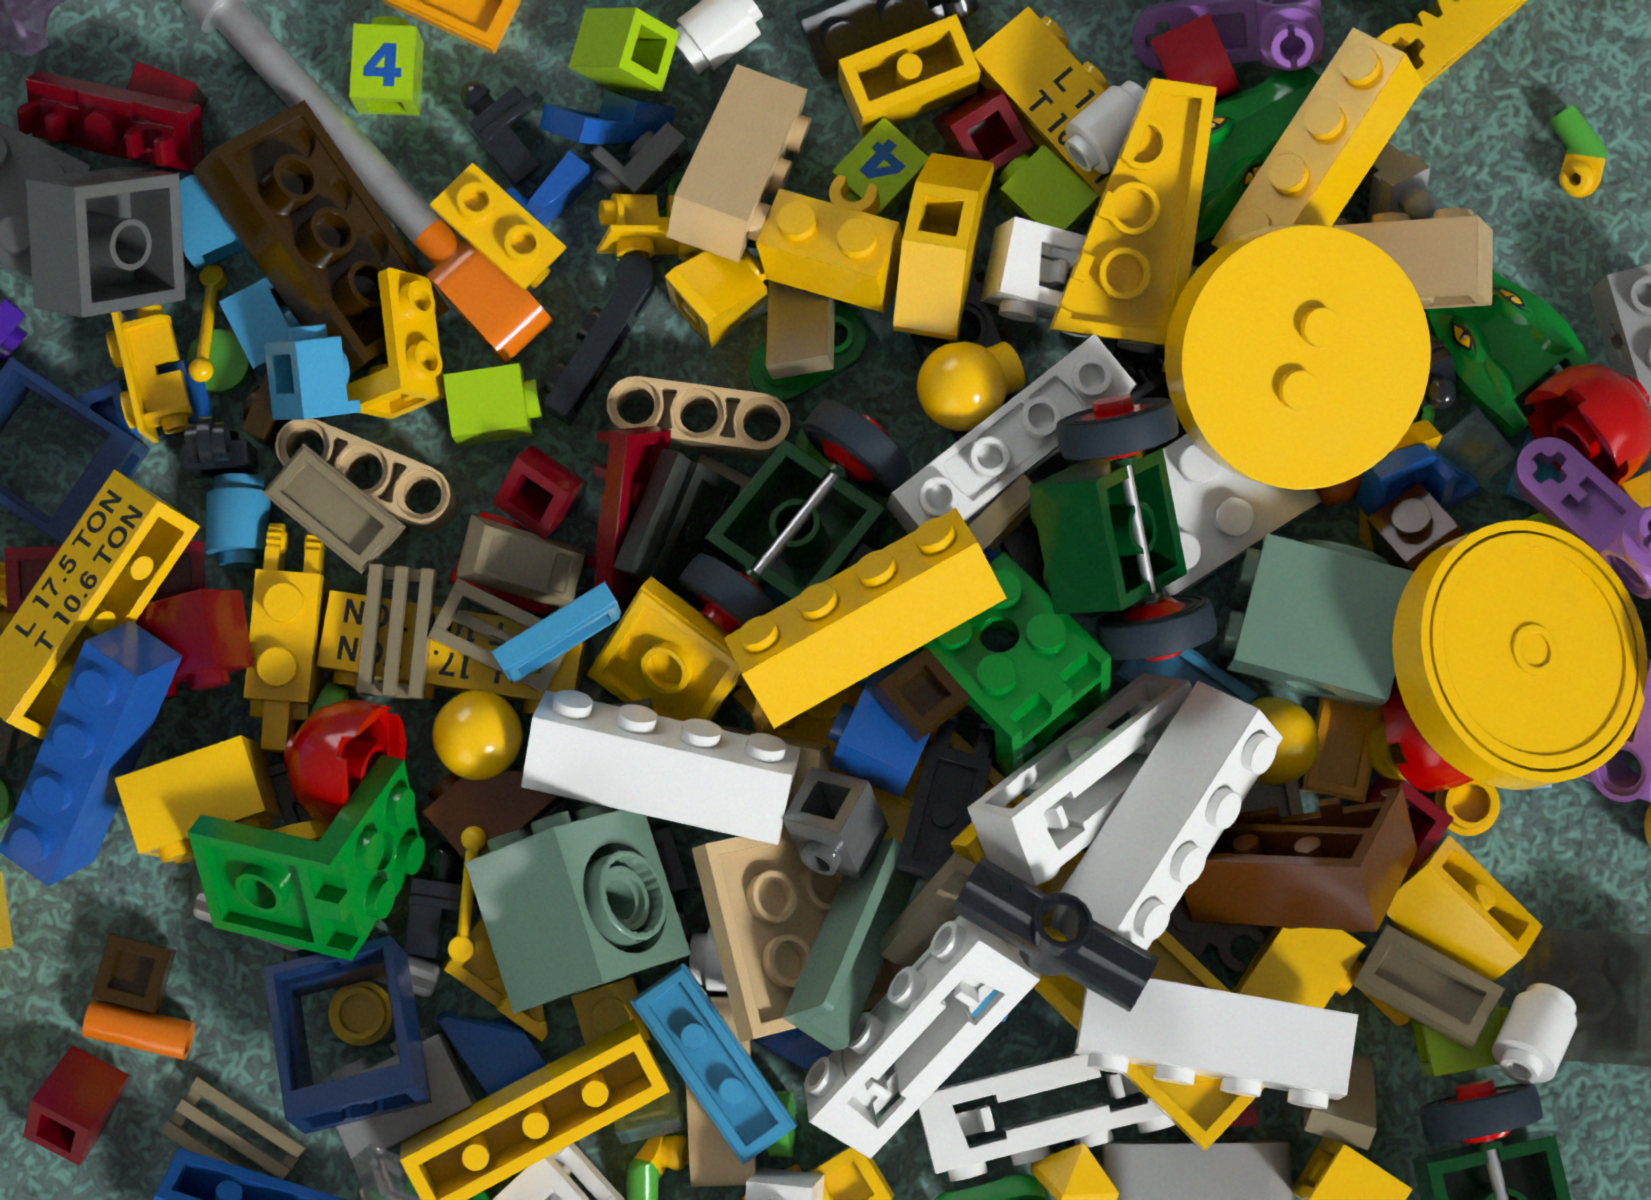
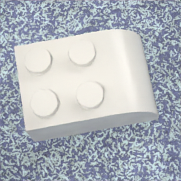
M1188 434L1184 435L1165 447L1163 451L1187 574L1161 588L1163 589L1164 596L1181 595L1246 553L1247 547L1253 548L1260 544L1266 533L1272 535L1320 505L1323 501L1315 489L1294 490L1279 488L1234 474L1204 454Z

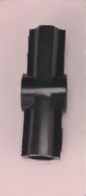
M983 857L975 866L951 910L1018 948L1024 963L1034 972L1045 976L1063 974L1128 1012L1134 1007L1160 959L1092 920V914L1087 905L1078 897L1065 892L1048 895ZM1043 927L1059 930L1067 941H1058L1051 938Z

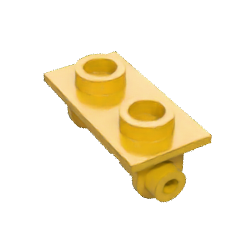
M471 163L429 205L431 209L522 291H525L529 286L536 288L549 274L550 269L548 267L567 248L474 163Z
M612 194L610 200H600L599 223L600 225H609V228L596 248L597 254H617V258L620 260L629 254H639L647 259L655 254L678 255L680 260L687 261L704 252V250L667 237L674 195H669L666 199L668 217H659L657 195Z
M161 305L137 309L138 319L132 321L120 311L112 312L111 316L115 330L107 331L106 333L107 345L112 361L116 368L123 367L128 386L127 391L120 393L125 420L130 429L137 428L138 432L153 444L160 442L156 427L163 425L165 434L183 432L186 425L189 424L188 418L193 415L183 372L176 370L161 375L158 373L157 366L180 360L171 316L163 314Z

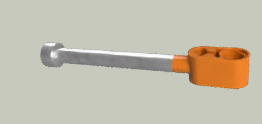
M182 0L181 8L205 33L218 29L289 108L303 100L306 101L374 201L435 266L426 277L430 279L438 292L486 344H491L494 348L492 351L505 364L553 323L548 313L527 289L522 291L467 240L463 242L444 220L429 207V204L248 8L246 5L247 0Z

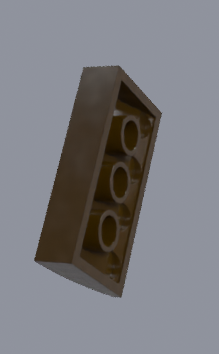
M301 101L214 148L192 171L301 326L326 324L328 337L341 336L342 350L349 362V376L387 353L378 273L387 268H394L426 277V274L306 101ZM432 284L435 316L437 319L450 309Z

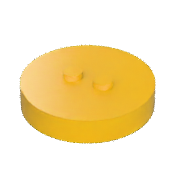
M1303 224L1268 226L1248 232L1225 244L1208 257L1187 282L1177 300L1171 315L1165 344V374L1170 399L1175 407L1177 417L1193 442L1214 462L1234 474L1267 485L1294 490L1324 488L1345 482L1362 474L1382 460L1399 443L1417 415L1427 387L1431 359L1430 334L1426 314L1413 284L1400 266L1381 248L1354 233L1333 227Z
M1510 520L1488 525L1441 545L1420 563L1408 580L1397 606L1392 635V655L1397 684L1404 705L1415 726L1432 749L1447 763L1466 776L1486 785L1503 789L1524 790L1544 787L1578 778L1601 767L1621 749L1631 735L1643 707V693L1648 675L1647 649L1641 621L1627 589L1611 566L1594 549L1571 533L1541 522Z

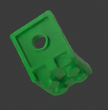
M1004 551L989 565L1007 599L915 650L920 653L925 648H928L970 696L967 703L995 730L997 771L1004 778H1007L1110 699L1111 655L1069 614H1054L1051 596ZM996 628L1008 629L1018 638L1016 645L1005 652L990 651L982 644L981 640L988 631Z
M385 755L379 756L319 841L206 815H200L188 831L214 928L349 961L354 959L379 920L389 915L395 897L410 875H414L419 871L425 856V842L420 837L415 814V794L410 789L404 759Z

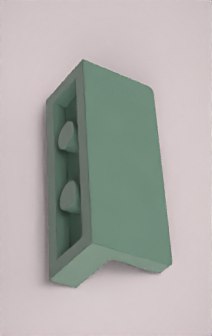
M893 837L881 841L861 879L844 875L782 1016L783 1019L832 1051L848 1047L884 961V957L880 956L879 939L905 910L917 882L911 876L895 872L902 843Z

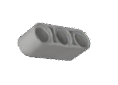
M1192 1140L1114 1141L1102 1144V1169L1119 1192L1117 1200H1292L1290 1140H1215L1206 1151H1202Z

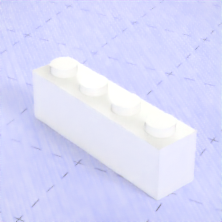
M1197 681L1060 893L1065 892L1078 897L1087 905L1092 914V920L1147 950L1152 941L1160 937L1165 931L1170 919V913L1188 885L1196 881L1202 873L1206 857L1224 829L1230 827L1238 817L1241 803L1258 776L1265 772L1272 764L1277 747L1283 737L1260 709Z
M546 690L532 717L521 787L778 845L784 827L783 817L790 803L801 747L788 745L781 738L771 734L755 733L748 736L721 730L720 726L714 722L704 719L681 721L659 716L654 710L642 705L627 704L618 707L596 702L589 695L575 690H561L558 692Z
M1150 978L1130 1012L1085 987L1074 1054L1089 1056L1087 1067L1096 1070L1127 1074L1128 1064L1131 1063L1155 1068L1154 1079L1159 1081L1194 1085L1195 1075L1221 1079L1220 1090L1223 1092L1248 1097H1260L1262 1087L1288 1091L1287 1103L1309 1108L1327 1109L1329 1099L1339 1100L1347 1096L1358 1015Z

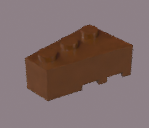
M1402 787L1381 790L1382 801L1342 807L1340 797L1319 800L1320 811L1281 817L1278 807L1239 813L1234 823L1224 829L1206 857L1204 869L1198 879L1189 884L1184 892L1192 921L1223 923L1225 925L1281 926L1288 929L1317 928L1345 930L1348 932H1377L1418 851Z

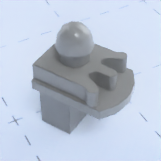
M1387 142L1360 183L1370 191L1366 223H1371L1372 215L1385 212L1405 213L1413 220L1430 219L1434 216L1437 208L1434 197L1427 191L1430 167L1422 162L1421 157L1417 154L1408 157Z

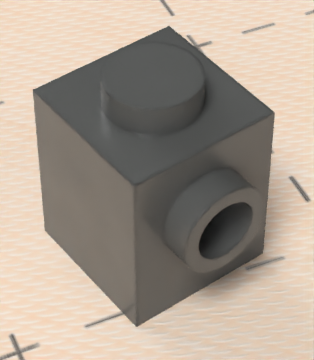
M811 767L783 817V821L800 854L802 862L813 871L829 876L834 875L836 872L861 879L889 828L869 781Z

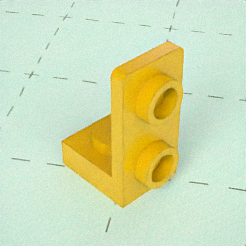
M387 268L378 273L388 363L371 367L368 370V376L346 384L348 400H360L361 412L359 413L394 419L444 399L445 390L432 283L427 277L394 268Z

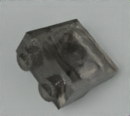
M1542 928L1526 955L1522 958L1521 993L1525 992L1527 987L1532 984L1544 983L1563 990L1574 1000L1576 1004L1575 1016L1577 1027L1562 1061L1651 1067V934Z

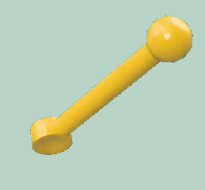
M214 264L203 268L199 275V279L205 288L196 359L188 367L190 377L200 383L208 381L214 373L213 365L209 361L217 295L218 291L223 289L227 283V276L222 268Z
M469 826L461 834V843L466 849L465 862L477 858L479 850L486 844V834L480 827ZM465 862L457 935L454 936L448 945L450 957L458 962L470 959L475 951V942L470 937L474 890Z

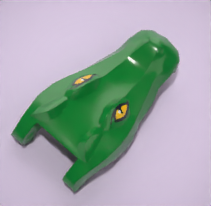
M1309 66L1294 71L1280 70L1258 86L1228 96L1214 104L1194 249L1214 239L1319 80L1320 76Z
M1494 269L1492 277V305L1424 309L1430 332L1436 339L1441 338L1453 356L1458 392L1484 411L1510 439L1528 426V421L1514 401V398L1558 363L1563 370L1569 366L1591 364L1582 344L1568 322L1548 303L1511 282Z

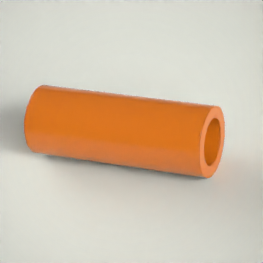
M97 999L91 1000L82 1027L83 1037L181 1060L187 1058L195 1032V1022Z

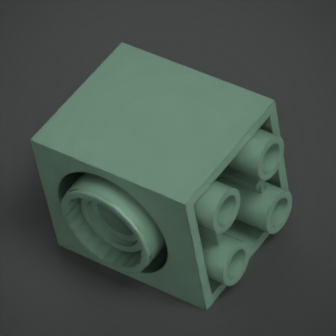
M1266 533L1257 549L1247 547L1245 556H1242L1233 593L1244 596L1240 611L1231 609L1229 618L1226 617L1217 649V655L1228 657L1224 671L1229 675L1319 699L1333 700L1334 703L1374 712L1386 703L1390 697L1395 677L1392 655L1394 619L1402 592L1414 571L1391 566L1388 560L1382 556L1351 545L1318 539H1307L1299 542Z
M596 804L575 812L578 821L572 822L569 811L561 812L532 822V836L527 837L525 830L521 829L488 840L487 845L490 853L465 862L513 1014L691 955L646 815L624 810L616 811V808Z

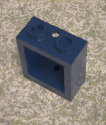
M10 357L4 367L0 366V433L29 391L32 390L106 439L53 517H50L0 483V504L63 545L113 470L115 469L131 479L150 452V449L13 357Z
M371 933L352 961L303 949L284 956L282 963L263 967L284 1115L288 1122L303 1134H308L432 1103L408 954L391 936L385 937L379 933ZM386 975L400 1064L314 1085L301 996Z

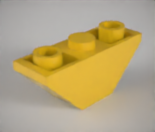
M931 153L915 181L902 238L893 321L894 331L957 341L994 172V162Z

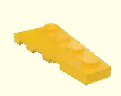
M1152 78L1148 81L1049 330L1088 336L1096 334L1097 337L1165 346L1171 315L1180 294L1190 280L1217 87Z

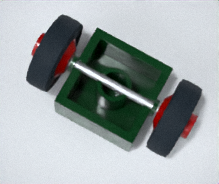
M1129 394L1106 397L1092 402L1093 408L1071 414L1059 420L1056 424L1059 447L1063 457L1083 461L1028 486L1031 497V519L1038 531L1044 560V582L1050 591L1054 614L1110 611L1098 618L1096 630L1099 645L1111 655V659L1165 660L1178 656L1182 651L1206 643L1217 634L1215 611L1208 597L1200 595L1164 596L1163 589H1161L1185 576L1187 569L1163 448H1148L1163 444L1178 435L1176 410L1172 400L1168 398L1132 400V396Z
M825 399L819 403L807 417L803 425V431L816 450L829 462L826 467L784 439L704 537L715 558L703 553L698 554L684 569L678 580L685 593L702 609L701 615L729 635L740 629L750 619L763 616L776 609L777 606L779 607L799 596L809 586L822 583L842 572L862 542L874 551L881 550L888 545L895 535L886 508L848 483L851 479L877 495L890 497L892 492L903 485L912 471L907 457L890 439L888 432L875 420L867 415L859 414L834 400Z
M1494 1079L1480 1080L1454 1087L1456 1095L1438 1099L1420 1107L1422 1127L1428 1142L1442 1143L1462 1140L1466 1143H1478L1412 1158L1421 1200H1571L1556 1135L1533 1131L1498 1139L1507 1136L1511 1130L1533 1124L1543 1118L1540 1097L1535 1084L1519 1083L1495 1087Z

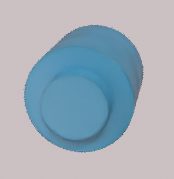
M228 473L213 477V490L206 493L205 554L218 558V567L229 570L254 569L257 567V559L264 558L267 531L271 521V500L263 494L265 479L261 476L246 473Z

